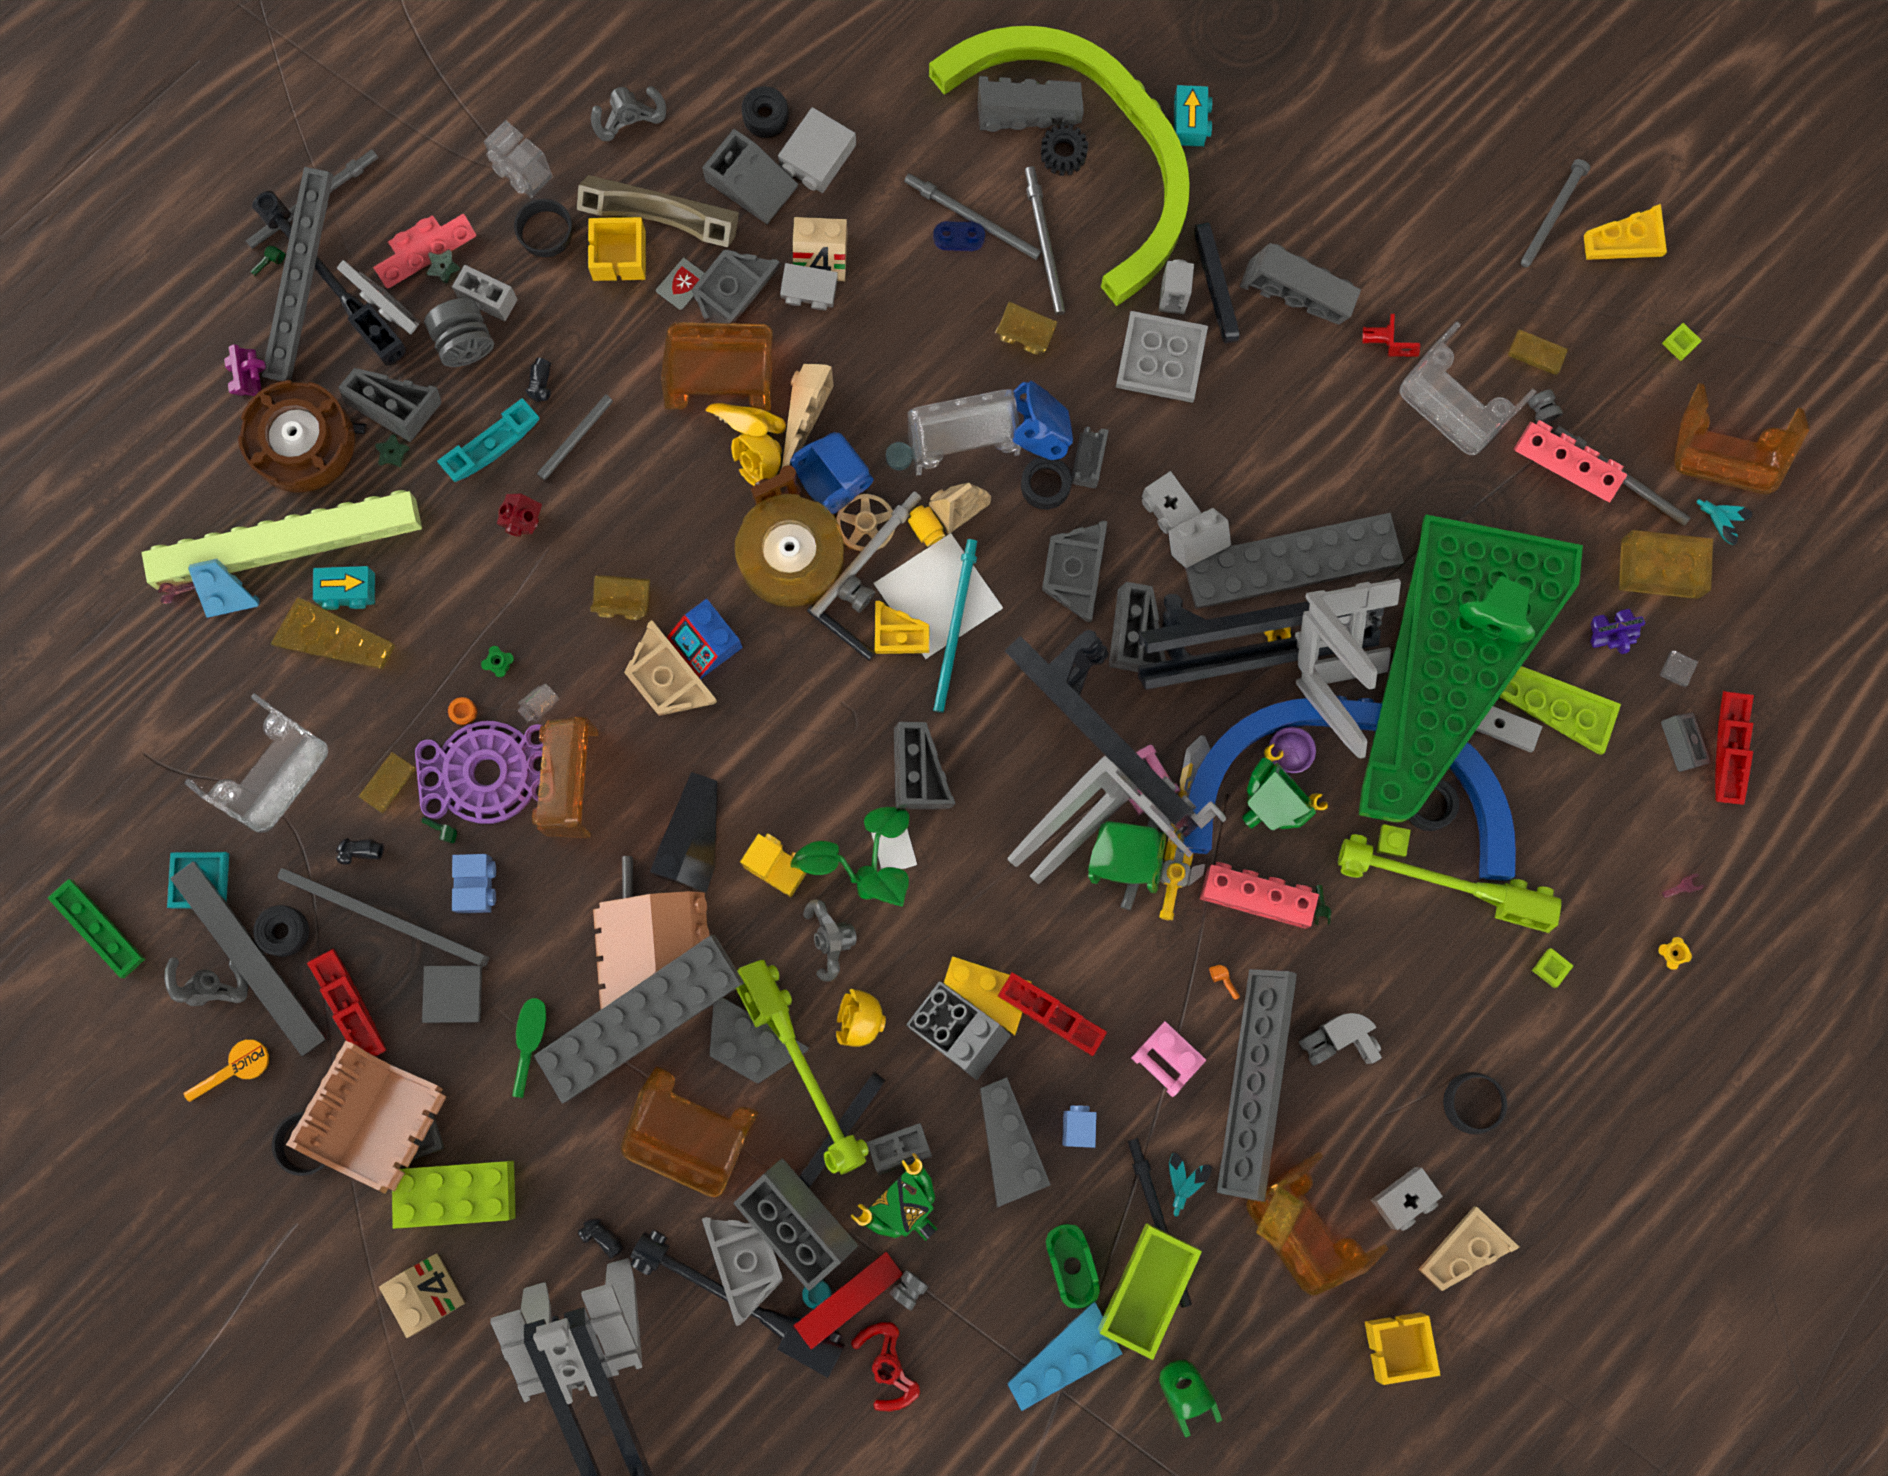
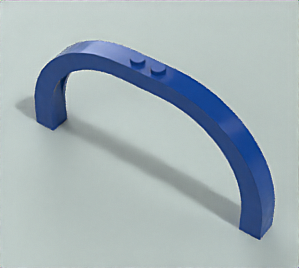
M1336 696L1357 723L1360 730L1376 731L1382 703H1374V700L1369 698L1351 701L1347 700V697ZM1307 698L1277 703L1247 716L1230 728L1216 742L1194 774L1186 795L1197 807L1193 810L1194 813L1197 815L1210 801L1215 804L1219 786L1230 764L1243 750L1257 740L1286 727H1330L1329 724ZM1467 742L1449 768L1467 792L1477 818L1480 840L1479 879L1508 881L1515 877V831L1511 811L1502 787L1490 766L1478 751ZM1213 818L1202 829L1198 826L1187 838L1182 834L1180 835V841L1192 853L1208 854L1212 849Z

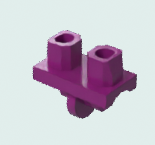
M233 344L229 346L230 355L224 359L225 367L233 373V380L228 383L229 392L238 396L246 394L255 396L261 391L259 373L266 369L265 362L257 359L256 350L244 349Z

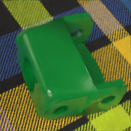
M1113 821L1102 823L1091 855L1088 869L1089 880L1094 884H1098L1100 877L1121 883H1147L1150 893L1156 894L1162 873V858L1166 834L1152 827Z

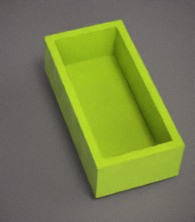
M514 1161L399 1169L405 1174L395 1192L392 1191L393 1229L516 1219Z
M1146 1223L1098 1327L1099 1333L1153 1360L1202 1251Z

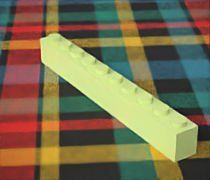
M398 490L392 492L390 496L382 498L372 496L365 498L364 502L355 504L345 502L339 504L338 508L329 510L319 508L312 510L311 514L302 516L298 514L288 515L284 520L276 522L270 520L258 523V526L250 528L235 527L228 533H209L204 538L197 540L182 539L177 542L178 544L171 546L156 545L151 547V550L142 552L146 580L148 584L159 590L193 582L188 567L190 564L218 559L227 568L229 573L421 530L422 526L417 501L410 491Z

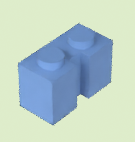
M487 854L453 855L452 877L454 878V888H452V911L456 913L491 912L492 905L496 903L495 889H492V878L496 876V863L492 861V857Z
M1072 1105L1070 1106V1111H1063V1146L1095 1148L1096 1112H1089L1090 1106Z

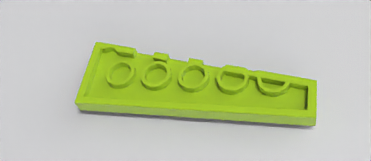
M1523 666L1519 668L1500 695V698L1599 755L1604 754L1621 706L1617 702Z

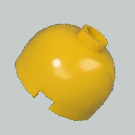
M743 433L732 440L734 461H740L744 469H739V472L748 483L754 486L759 480L770 479L778 473L781 466L782 449L780 444L773 440L772 437L767 434L757 437Z
M849 989L851 994L846 993L839 1007L837 1022H842L841 1031H836V1037L841 1045L860 1047L871 1043L878 1033L884 1030L886 1017L882 1015L881 1005L875 997L861 990Z

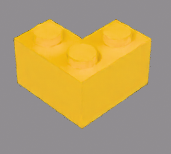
M758 834L740 863L752 874L792 897L807 873L797 868H791L790 863L796 853L792 852L791 855H788L783 851V845H781L778 839L770 834H767L765 837Z

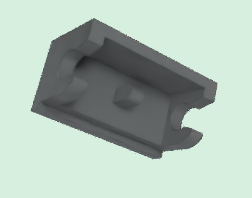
M1085 427L1084 432L1080 433L1071 484L1096 489L1109 430L1101 428L1099 433L1091 432L1090 427Z
M921 1123L867 1142L878 1175L904 1167L902 1164L903 1160L907 1165L913 1164L915 1161L913 1153L920 1160L932 1157Z

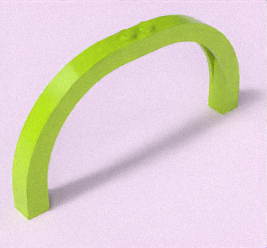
M1012 26L987 31L962 41L930 62L929 77L944 95L982 70L1001 63L1017 60H1040L1057 63L1084 74L1102 87L1151 146L1163 177L1164 207L1161 218L1149 239L1137 252L1103 276L1101 288L1113 303L1118 306L1152 280L1169 259L1181 233L1189 202V173L1185 153L1176 132L1162 113L1158 102L1148 96L1143 84L1139 80H1135L1119 61L1094 43L1062 30L1038 26Z

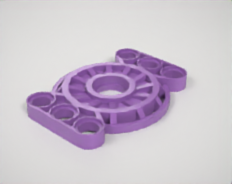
M480 721L456 731L444 743L442 748L432 740H423L415 748L420 808L423 814L431 819L442 818L450 809L454 814L466 821L478 824H494L518 814L530 802L532 797L541 804H548L557 796L552 737L550 732L542 725L535 724L530 726L523 735L508 724L496 721ZM490 726L489 729H480L474 731V729L479 727ZM498 727L513 732V734L509 736L504 732L497 731ZM538 730L545 733L544 742L539 745L533 744L531 742L532 733ZM467 732L466 735L460 737L455 743H453L459 736ZM519 738L522 739L520 744L516 742ZM426 746H434L436 749L435 757L430 760H425L422 757V751ZM539 757H545L548 760V767L544 771H536L534 769V762ZM493 760L499 765L500 776L491 785L479 784L475 779L474 771L481 761ZM436 772L439 776L438 783L432 787L426 786L424 782L426 775ZM541 784H549L551 786V793L546 798L537 796V788ZM525 790L528 791V794H527L526 797L522 796V795L524 794ZM439 799L442 804L440 811L435 814L429 813L427 809L429 801ZM453 800L456 802L454 807L451 805ZM518 800L521 801L514 810L506 813V809L513 806ZM465 808L475 813L476 818L466 816L460 811ZM484 814H500L496 818L483 819Z

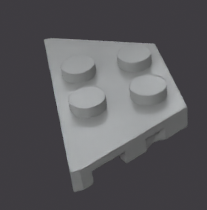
M343 260L339 264L337 269L361 290L359 295L371 305L374 303L380 308L378 312L390 322L393 320L409 334L415 331L420 320L390 293L363 273H358L346 261Z
M705 1217L702 1219L735 1324L739 1326L783 1281L773 1249L751 1223H742L736 1220H712Z

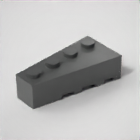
M979 76L977 104L980 130L995 132L1006 128L1021 130L1026 127L1038 126L1039 128H1048L1051 125H1060L1062 123H1065V126H1069V124L1074 126L1082 123L1084 110L1081 82L1049 80L1045 85H1041L1035 79H1025L1023 83H1011V78L1000 77L999 82H990L988 77Z
M1269 243L1250 259L1239 286L1246 290L1249 289V286L1262 290L1260 295L1270 298L1271 295L1284 298L1285 304L1291 307L1305 306L1308 308L1307 312L1309 314L1338 325L1351 317L1361 289L1353 286L1352 282L1339 279L1332 275L1329 270L1318 268L1310 264L1306 258L1295 256L1287 252L1283 246Z
M1007 1077L980 1088L996 1206L1000 1207L1051 1184Z

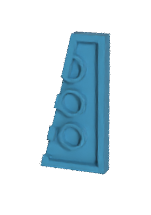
M1095 1301L1087 1306L1068 1327L1007 1383L1021 1411L1122 1355L1117 1342L1099 1333L1098 1327L1103 1316Z

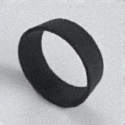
M536 199L525 204L517 213L514 221L515 235L531 254L538 257H553L563 252L571 241V217L567 209L559 202L551 199ZM545 211L559 214L569 226L568 233L560 244L546 250L534 249L525 244L523 228L530 217Z
M1468 1072L1455 1077L1449 1083L1444 1093L1443 1106L1448 1120L1458 1130L1468 1134H1483L1494 1129L1502 1122L1507 1111V1098L1502 1087L1494 1079L1481 1073ZM1480 1077L1488 1079L1494 1084L1500 1094L1501 1112L1497 1121L1489 1128H1472L1463 1123L1455 1111V1093L1463 1082L1471 1078Z
M305 1112L295 1113L285 1118L276 1128L272 1138V1153L275 1161L284 1171L297 1176L313 1174L326 1166L322 1164L314 1169H301L294 1166L285 1155V1135L295 1122L301 1120Z

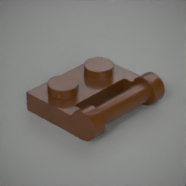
M786 465L781 468L780 474L770 479H761L750 488L761 517L801 497L802 492L800 486L796 484L797 474L794 467ZM786 486L785 492L781 493L780 488Z

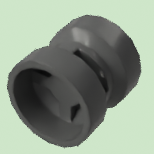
M1552 389L1540 392L1528 400L1530 408L1536 412L1535 419L1537 422L1540 420L1547 424L1563 415L1560 406L1556 405L1554 401L1556 397Z
M855 575L846 581L838 593V597L843 601H849L852 604V608L858 613L866 608L875 595V591L870 587H864L861 584V580Z
M1322 1028L1298 1041L1301 1048L1308 1052V1060L1312 1066L1325 1061L1337 1053L1333 1045L1328 1044L1326 1041V1034Z
M906 1269L901 1276L902 1281L899 1285H895L889 1294L912 1311L917 1304L916 1299L918 1296L924 1294L929 1286Z

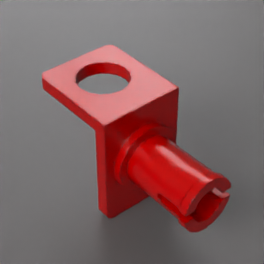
M1395 314L1390 315V323L1387 327L1363 326L1362 344L1386 343V346H1389L1388 356H1419L1420 343H1394ZM1401 349H1412V350H1410V351H1403V350H1401Z

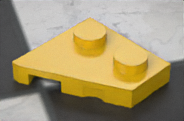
M875 601V653H930L929 624L919 619L911 618L900 610H894L884 605L881 601Z

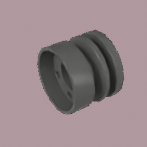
M469 298L449 300L436 306L425 316V326L431 339L436 342L435 348L439 353L441 362L445 366L460 367L471 364L486 356L493 349V339L489 334L487 326L483 324L484 319L475 300Z

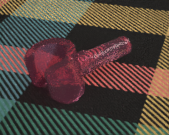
M163 583L159 587L158 593H169V595L162 596L160 600L162 603L168 604L173 601L176 594L196 588L194 583L181 586Z
M1693 874L1683 878L1682 883L1678 886L1662 892V895L1666 899L1680 892L1698 891L1704 887V884L1695 887L1692 884V879L1699 876V874Z

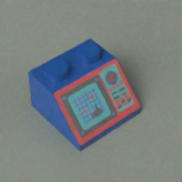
M705 599L685 614L666 637L699 679H702L743 648L739 638L708 599Z

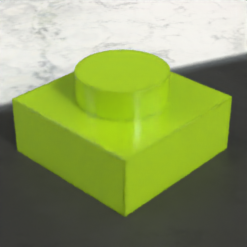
M1682 323L1662 344L1682 361L1702 340Z
M1383 824L1380 830L1377 853L1401 858L1406 857L1410 830Z
M1550 948L1547 949L1532 971L1553 988H1557L1573 965Z

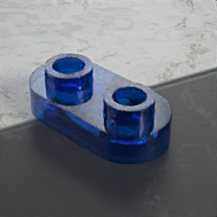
M944 221L934 228L933 240L935 245L942 250L976 251L984 244L985 231L980 224L974 222ZM949 231L951 234L944 236L942 232ZM975 232L977 235L970 237L968 233Z

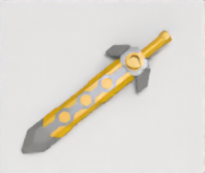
M1203 735L1186 749L1179 782L1181 791L1178 793V796L1180 798L1187 795L1194 774L1211 750ZM1171 823L1175 829L1173 832L1180 840L1181 832ZM1169 837L1164 856L1165 862L1163 863L1162 860V873L1160 881L1167 885L1163 908L1159 916L1165 920H1173V910L1178 888L1185 887L1187 884L1190 886L1203 876L1205 864H1201L1190 869L1193 854L1188 857L1184 852H1180V848Z

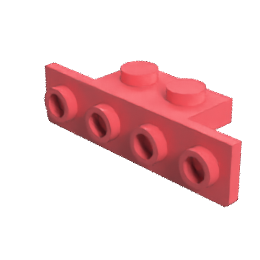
M464 213L443 226H440L432 215L429 218L420 220L407 231L396 234L392 240L388 241L395 254L373 268L385 287L389 289L476 237V233Z

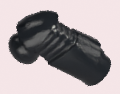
M539 357L530 366L529 386L525 389L527 395L536 402H541V400L547 401L551 396V391L547 388V382L552 363Z
M346 838L336 848V853H338L336 860L343 865H349L352 862V857L380 860L383 855L384 845L373 839L350 841L349 838Z
M594 1218L584 1222V1227L579 1229L577 1233L584 1243L594 1238L610 1259L617 1256L624 1249L619 1240L620 1237L611 1230H607L600 1223L602 1219Z

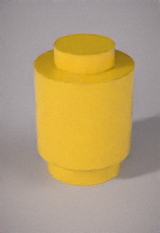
M921 505L909 513L911 517L908 519V523L921 543L924 542L927 547L935 544L945 536L942 531L944 529L930 507L924 508Z

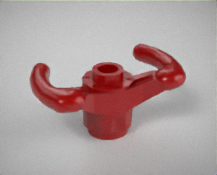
M881 1322L868 1326L859 1332L852 1340L851 1345L854 1349H859L871 1337L878 1334L885 1336L881 1354L873 1362L872 1372L876 1382L879 1384H893L903 1390L904 1395L893 1400H876L873 1406L877 1411L890 1412L900 1410L914 1402L920 1395V1387L916 1381L905 1376L898 1358L895 1345L899 1337V1329L892 1322ZM888 1344H891V1345H890V1351H891V1353H890V1352H886V1351H887ZM899 1376H900L901 1381H903V1383H901L900 1381L897 1380Z

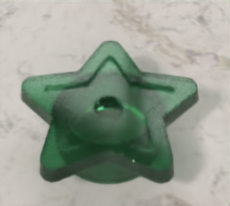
M447 249L442 254L428 253L431 265L426 271L427 275L439 276L443 283L446 284L450 274L460 270V266L452 261L450 249ZM440 264H445V267L440 268Z
M394 434L389 437L387 442L375 444V448L380 453L378 460L380 466L388 463L401 467L404 454L410 450L407 445L399 444Z

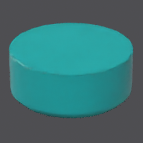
M821 1280L810 1291L804 1287L802 1293L804 1303L808 1307L815 1309L831 1296V1288L824 1280Z

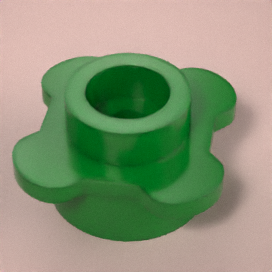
M492 646L489 649L487 658L481 662V666L484 670H490L495 673L497 677H503L506 675L510 664L513 663L514 657L511 653L500 651L498 646ZM497 659L500 660V663H499V664H496V663H495V661H496Z

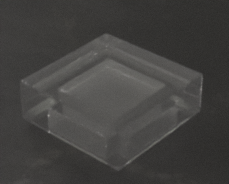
M1673 650L1669 653L1660 676L1686 687L1698 662Z

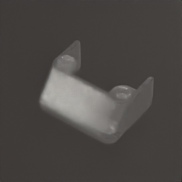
M1456 322L1430 348L1400 385V394L1405 401L1459 449L1468 455H1476L1515 417L1537 391L1532 388L1516 406L1509 400L1498 397L1491 400L1485 407L1446 372L1454 361L1453 352L1446 344L1461 325Z
M1000 390L920 406L908 412V439L916 475H922V466L925 469L938 466L939 461L943 459V455L995 445L996 449L1002 450L1003 453L1014 451V456L1020 455L1021 446L1013 442L1014 431L1019 427L1014 391Z
M253 694L251 698L271 712L264 721L263 730L269 738L274 740L241 784L231 779H223L218 781L210 792L189 779L185 781V784L202 799L258 833H265L274 827L328 755V747L322 740L256 694Z

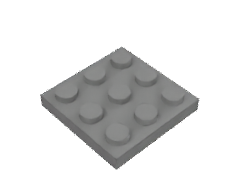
M1131 311L1116 388L1193 403L1208 326Z

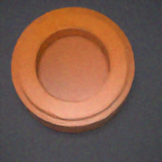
M459 697L450 703L448 714L453 722L465 726L471 724L476 719L477 707L470 699Z

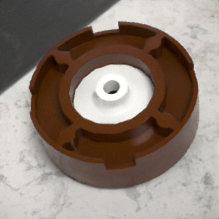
M291 380L272 384L258 392L249 401L240 418L243 422L240 435H238V443L244 459L267 483L278 489L299 493L320 489L339 477L351 460L355 446V432L351 419L336 398L326 389L315 383H292Z

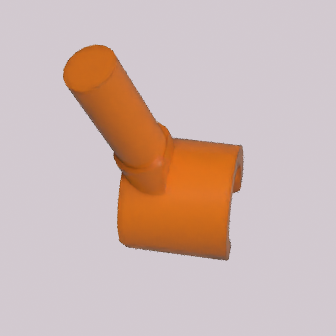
M1222 965L1209 968L1213 981L1223 980L1233 999H1238L1240 995L1231 983L1228 969Z

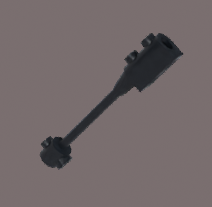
M273 191L261 193L253 201L252 208L270 229L280 228L290 239L292 226L288 219L291 216V212ZM317 256L314 269L339 297L348 315L347 319L353 328L385 365H392L400 360L406 352L402 341L370 303L365 305L351 293H348Z
M654 1229L650 1234L647 1232L643 1233L630 1257L633 1259L630 1264L633 1268L646 1275H651L652 1271L656 1272L661 1264L728 1302L723 1285L667 1254L670 1245L665 1243L668 1238L667 1236ZM760 1306L750 1314L782 1339L777 1350L823 1376L829 1377L845 1346L844 1343L840 1342L843 1337L840 1333L834 1331L813 1349H810L794 1327V1324L805 1317L806 1314H802L799 1319L796 1316L791 1317L767 1308L765 1310Z

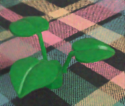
M882 807L872 810L866 815L864 819L866 830L876 833L874 837L872 866H862L856 874H854L842 855H838L839 846L829 841H816L802 847L792 858L790 866L808 874L825 875L834 871L838 867L839 861L849 874L851 882L857 884L859 897L863 899L876 898L902 907L909 887L908 874L904 870L895 867H885L877 872V858L881 835L887 838H896L903 834L909 825V813L905 809Z

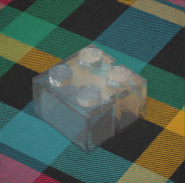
M505 120L483 141L488 151L486 155L493 162L492 168L500 177L506 176L511 180L510 183L520 194L525 192L532 198L553 178L544 153L526 138L518 146V142L523 138V135Z

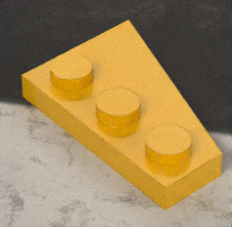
M1661 204L1653 206L1650 210L1642 213H1634L1623 220L1613 221L1587 231L1584 234L1586 260L1663 257L1667 250Z
M952 956L944 984L1015 1036L1022 1012L997 997L1010 975Z

